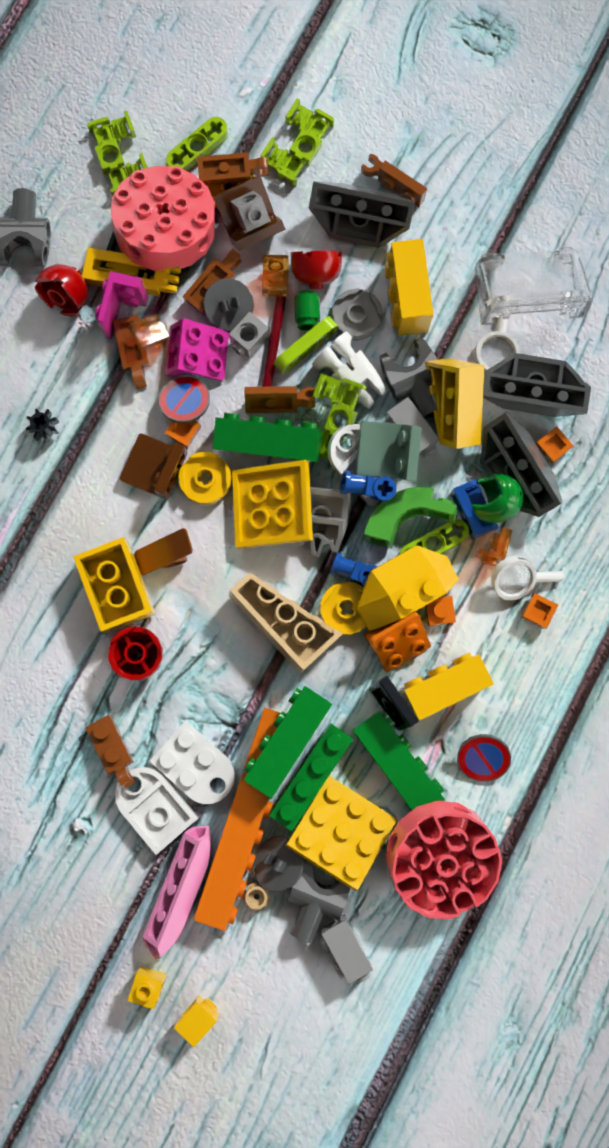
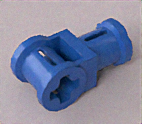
M344 470L340 479L339 488L341 494L350 492L369 496L374 500H389L396 493L395 481L387 476H360L350 474V471ZM378 485L385 487L384 492L378 490Z
M338 552L329 574H338L364 587L367 578L363 575H369L370 571L378 566L366 565L359 561L354 562L342 557V553Z

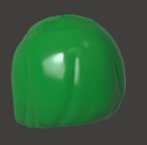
M492 474L489 477L477 479V482L485 490L488 504L471 505L479 520L490 524L501 523L513 518L519 512L523 503V492L515 479L504 474Z

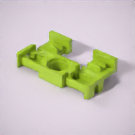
M298 98L285 116V123L290 126L292 124L298 126L300 131L289 149L290 153H288L287 149L285 151L279 149L278 144L275 143V138L272 137L260 155V158H267L268 166L277 171L278 178L283 181L286 178L291 186L297 185V176L304 165L309 166L322 147L321 139L329 126L334 128V118L320 109H315L313 115L311 110L300 105V99ZM302 143H310L313 149L308 153H304L299 150V146Z
M124 111V117L112 120L111 124L107 117L91 121L87 124L89 132H94L98 146H95V150L104 175H109L113 187L109 189L112 197L122 181L131 176L133 172L141 170L140 164L142 169L147 168L143 153L139 154L140 158L135 164L130 163L129 165V163H126L125 165L117 141L120 143L123 138L129 137L132 139L136 137L128 111ZM125 124H127L128 129H130V132H131V133H128ZM109 152L117 154L116 160L110 163L104 161V156Z
M320 374L313 396L320 399L327 397L333 403L325 427H321L324 430L320 457L329 460L328 444L332 435L339 429L335 424V418L338 414L344 413L346 415V425L354 424L358 414L354 409L361 390H366L365 385L346 378L340 381ZM343 434V435L340 437V440H339L340 446H341V444H342V442H343L344 436H345V437H349V435Z

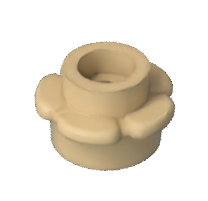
M252 883L246 887L243 901L251 910L259 911L262 907H266L270 901L269 890L261 884ZM255 894L259 895L258 899L254 898Z

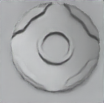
M356 288L347 290L337 297L332 308L331 318L339 326L337 332L340 335L347 331L352 336V340L358 341L367 339L376 333L381 325L383 312L381 303L374 294Z

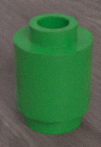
M301 290L299 294L294 296V318L298 329L311 330L320 322V296L314 294L313 290Z

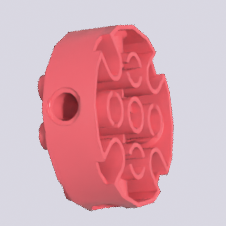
M153 166L133 172L131 176L121 182L112 197L111 220L118 246L133 263L150 270L164 271V268L179 266V269L191 266L207 253L215 236V203L208 187L196 175L177 166Z
M435 801L418 806L401 818L388 838L385 856L390 879L407 906L427 918L452 919L461 916V912L468 911L473 906L477 908L485 902L499 881L502 857L496 838L478 814L460 803Z

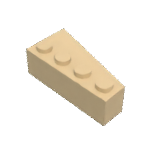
M251 573L247 574L229 591V597L300 674L343 634L325 624L317 616H313L301 608L293 600L287 599L279 591Z

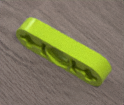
M220 117L208 119L169 151L166 156L167 166H177L187 172L198 164L197 157L208 156L225 142L228 137L226 122ZM212 128L220 129L221 133H212ZM200 141L204 144V148L196 152L191 150V144ZM175 159H177L178 161L182 160L183 164H182V165H179L178 163H176V164L174 165V161H173V160H175Z
M330 316L324 318L280 354L273 365L282 375L286 374L328 340L337 331L339 326Z
M456 519L455 523L448 522L405 545L399 554L417 546L419 543H421V547L428 549L426 541L431 537L439 539L441 547L435 552L442 554L464 542L469 535V527L460 519ZM452 526H455L457 529L461 527L463 530L460 534L461 538H458L456 535L452 536L447 540L450 543L447 546L444 536L453 530Z

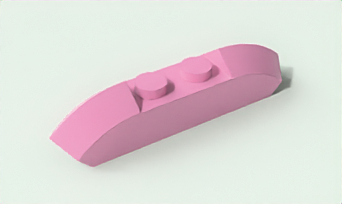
M209 826L191 827L182 836L142 936L145 946L155 960L165 954L175 943L191 911L209 863L211 849Z

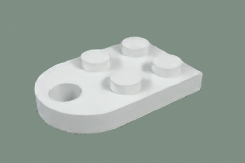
M359 424L343 426L330 438L327 450L328 459L340 476H342L344 470L350 471V474L357 475L356 461ZM343 434H347L351 438V445L347 449H343L339 443L340 437ZM390 477L395 481V484L400 479L396 477ZM378 485V490L384 492L385 487ZM359 495L370 507H374L380 501L371 499L369 496Z
M187 720L182 723L150 760L158 770L189 798L201 804H213L221 801L229 794L235 782V770L230 759ZM214 778L224 780L226 787L222 793L212 791L210 783Z
M139 767L130 770V773L141 780L140 790L132 792L125 788L124 785L121 786L118 782L115 790V801L122 815L154 854L157 855L199 817L162 773L150 767Z

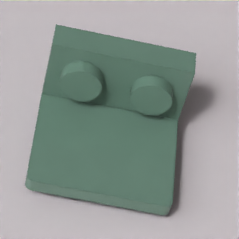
M361 421L356 474L396 477L406 481H416L422 427L407 424Z

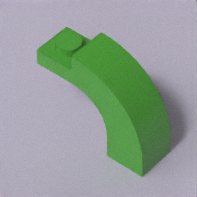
M412 487L400 490L395 493L393 498L383 500L373 511L364 532L365 539L368 543L392 549L399 528L407 520L417 516H427L455 523L458 514L457 505L445 498L435 500L433 488Z

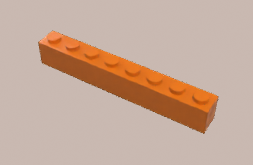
M264 707L245 767L251 758L257 760L262 753L258 747L267 734L272 737L277 727L273 724L280 715V712ZM244 772L242 773L194 917V921L223 931L226 930L227 924L233 925L238 908L233 906L236 897L242 898L247 882L242 879L245 870L251 871L256 856L251 854L254 843L260 844L264 828H261L260 824L263 817H269L273 802L268 801V796L244 781L247 776Z

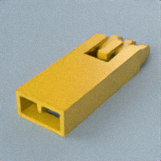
M88 247L82 277L86 284L102 287L104 280H108L110 271L137 277L139 270L146 271L147 268L133 263L124 253ZM107 261L106 267L113 269L100 267L101 262ZM178 266L164 268V271L152 270V272H155L154 276L150 275V278L147 279L148 274L144 273L143 278H141L148 295L160 297L161 292L175 294L178 287L168 283L178 284L179 277L170 273L180 274L181 269Z

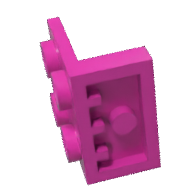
M110 271L108 280H104L102 286V295L104 297L102 305L99 304L97 306L95 319L98 320L97 322L106 338L112 339L114 333L113 320H117L121 302L137 308L139 305L147 306L149 297L141 278Z
M184 318L172 324L169 329L165 376L175 378L183 373H189L223 381L225 379L229 332Z

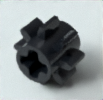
M35 409V414L32 417H26L30 421V426L26 427V430L29 433H34L33 438L36 441H39L42 437L49 442L53 434L59 433L55 429V425L59 423V420L56 417L51 418L52 412L49 409L45 413ZM40 423H41V424L47 423L46 427H43V426H41L40 428L38 427Z

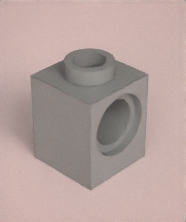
M255 191L230 201L239 225L247 232L271 221L262 196Z
M249 312L230 332L229 337L232 343L230 346L240 356L245 354L250 359L270 337L269 327ZM247 333L255 336L251 341H244L241 338Z

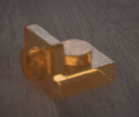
M263 255L262 296H288V255Z
M158 314L130 322L128 326L139 350L154 345L158 349L164 348L169 338L168 328L160 320Z
M502 527L498 533H493L489 548L493 549V552L480 548L476 552L475 557L480 558L483 564L496 566L497 563L506 558L513 530Z

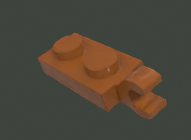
M248 152L197 157L199 179L205 185L245 182L251 179L250 174L260 177L268 176L267 158L261 157L249 160Z
M370 154L368 161L374 166L369 168L362 164L361 173L367 177L378 176V181H380L385 189L395 191L401 197L414 201L415 205L420 207L425 200L427 188L386 160L381 162L376 155Z
M232 249L222 262L215 258L182 296L184 301L204 315L203 301L206 291L211 284L220 279L236 278L233 270L241 264V255Z
M135 315L113 320L124 372L132 371L133 381L137 389L147 387L142 368L150 367L139 316Z
M297 386L245 387V412L297 413V407L314 408L315 397L313 394L315 388L307 387L297 392Z
M108 714L85 727L107 774L111 776L116 773L120 785H124L125 788L135 784L134 778L127 767L134 763L112 716Z

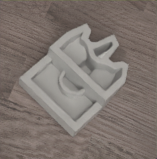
M310 487L313 541H310L311 554L320 558L325 544H329L332 551L336 553L339 551L348 526L351 493L341 494L340 490ZM297 542L296 544L297 546H302L305 542Z

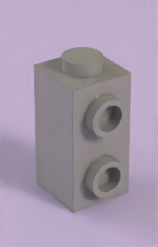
M409 397L387 411L385 417L387 421L385 423L422 427L419 457L422 455L423 458H426L437 449L435 445L439 440L438 436Z
M344 915L340 917L339 921L335 920L321 928L323 937L319 939L327 954L330 952L333 954L336 960L333 966L339 978L345 977L348 984L354 981L356 984H359L368 979L370 972L373 971L372 964L346 916Z

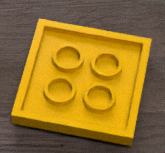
M300 460L232 470L235 548L244 549L313 541L308 461Z
M329 776L311 802L287 842L286 847L356 892L397 819Z

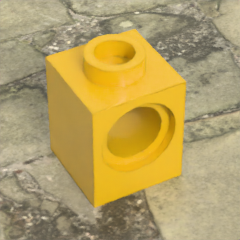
M141 965L135 975L127 1001L154 1010L159 1001L167 974Z
M198 995L176 1020L174 1029L195 1047L217 1022L219 1016L217 1006L210 999H203Z

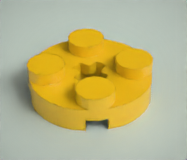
M212 452L195 453L180 468V487L187 498L197 504L211 505L217 503L227 496L231 487L232 476L228 464ZM203 472L213 476V479L207 485H203V482L198 481V477H202Z
M342 582L331 586L321 600L320 614L324 623L343 633L342 635H353L362 631L366 625L357 609V604L361 599L364 587L354 582ZM351 602L353 604L351 607L354 611L353 614L347 613L345 616L342 615V608L339 607L340 604Z

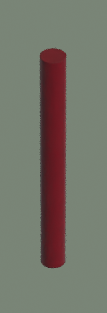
M281 292L276 295L261 387H272L275 371L273 363L277 358L287 297L285 293Z

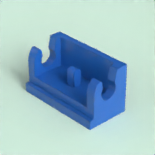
M477 479L453 488L450 495L455 505H457V510L462 520L469 527L471 540L499 528L497 523L482 522L475 515L472 504H487Z

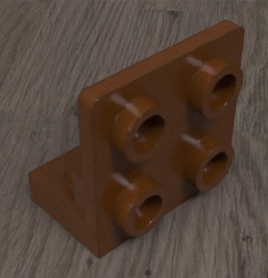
M255 176L213 197L230 241L238 251L286 230L283 221L274 214L260 176ZM255 191L262 196L271 221L247 232L239 225L230 201Z
M140 433L122 471L120 480L168 500L188 452L184 445L174 442L172 446Z

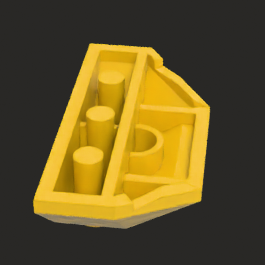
M414 546L370 571L361 599L357 604V609L366 627L371 631L401 620L443 596L459 579L447 556L420 546Z

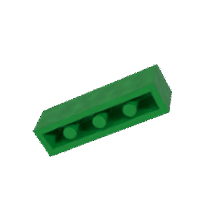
M225 412L224 417H215L212 449L313 462L320 461L324 429H318L317 423L301 422V426H292L291 420L275 419V423L265 422V417L250 416L249 420L239 419L240 414Z
M306 686L302 690L296 688L288 701L292 704L287 714L283 711L280 713L273 724L277 727L272 737L267 734L259 745L258 749L262 753L257 760L251 758L243 770L247 774L244 781L271 799L332 706L331 702Z
M376 711L352 730L411 811L424 804L445 800L441 795L445 791L436 778L430 780L425 773L428 767L419 756L416 758L412 756L408 750L412 747L403 734L398 736L392 729L395 723L386 712L381 714L380 711Z
M330 723L269 816L290 831H293L353 741V738Z

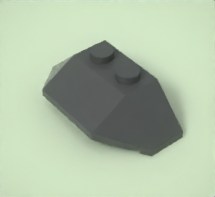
M313 181L309 202V210L314 214L330 238L377 248L384 246L410 229L415 206L414 201L392 193L343 183Z
M513 353L485 372L483 398L503 409L551 417L584 415L588 413L591 387L583 381L580 375L566 361Z
M508 412L487 424L483 431L484 438L480 463L488 476L504 474L512 477L519 483L523 492V503L519 511L541 517L562 504L557 478L530 433Z

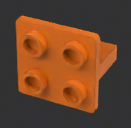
M417 612L364 634L385 672L398 668L406 661L422 654L431 647Z

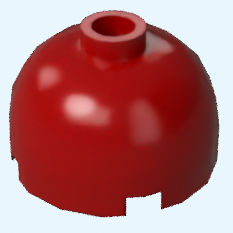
M342 251L290 252L292 272L300 283L309 284V290L324 289V284L335 281L341 272Z
M55 264L44 269L35 280L37 282L35 291L40 299L51 309L54 305L63 309L60 314L64 316H76L87 300V284L82 277V273L75 267Z
M131 626L120 630L111 640L108 660L112 669L120 677L128 680H144L151 677L159 669L163 660V647L159 638L151 630Z

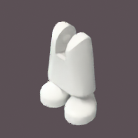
M347 331L333 341L331 348L327 347L313 361L312 366L316 370L331 369L334 372L332 378L340 381L346 378L363 384L366 387L369 385L381 397L388 392L383 380L363 352L360 350L355 353L351 348L352 336ZM335 353L341 355L347 361L346 364H343ZM362 389L358 402L369 409L375 402Z

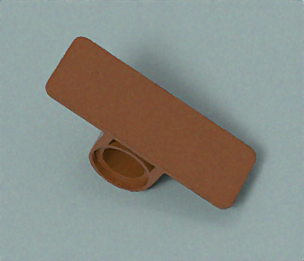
M182 528L136 550L134 556L139 571L143 576L160 568L174 567L187 562V556L192 554L193 549L187 530Z

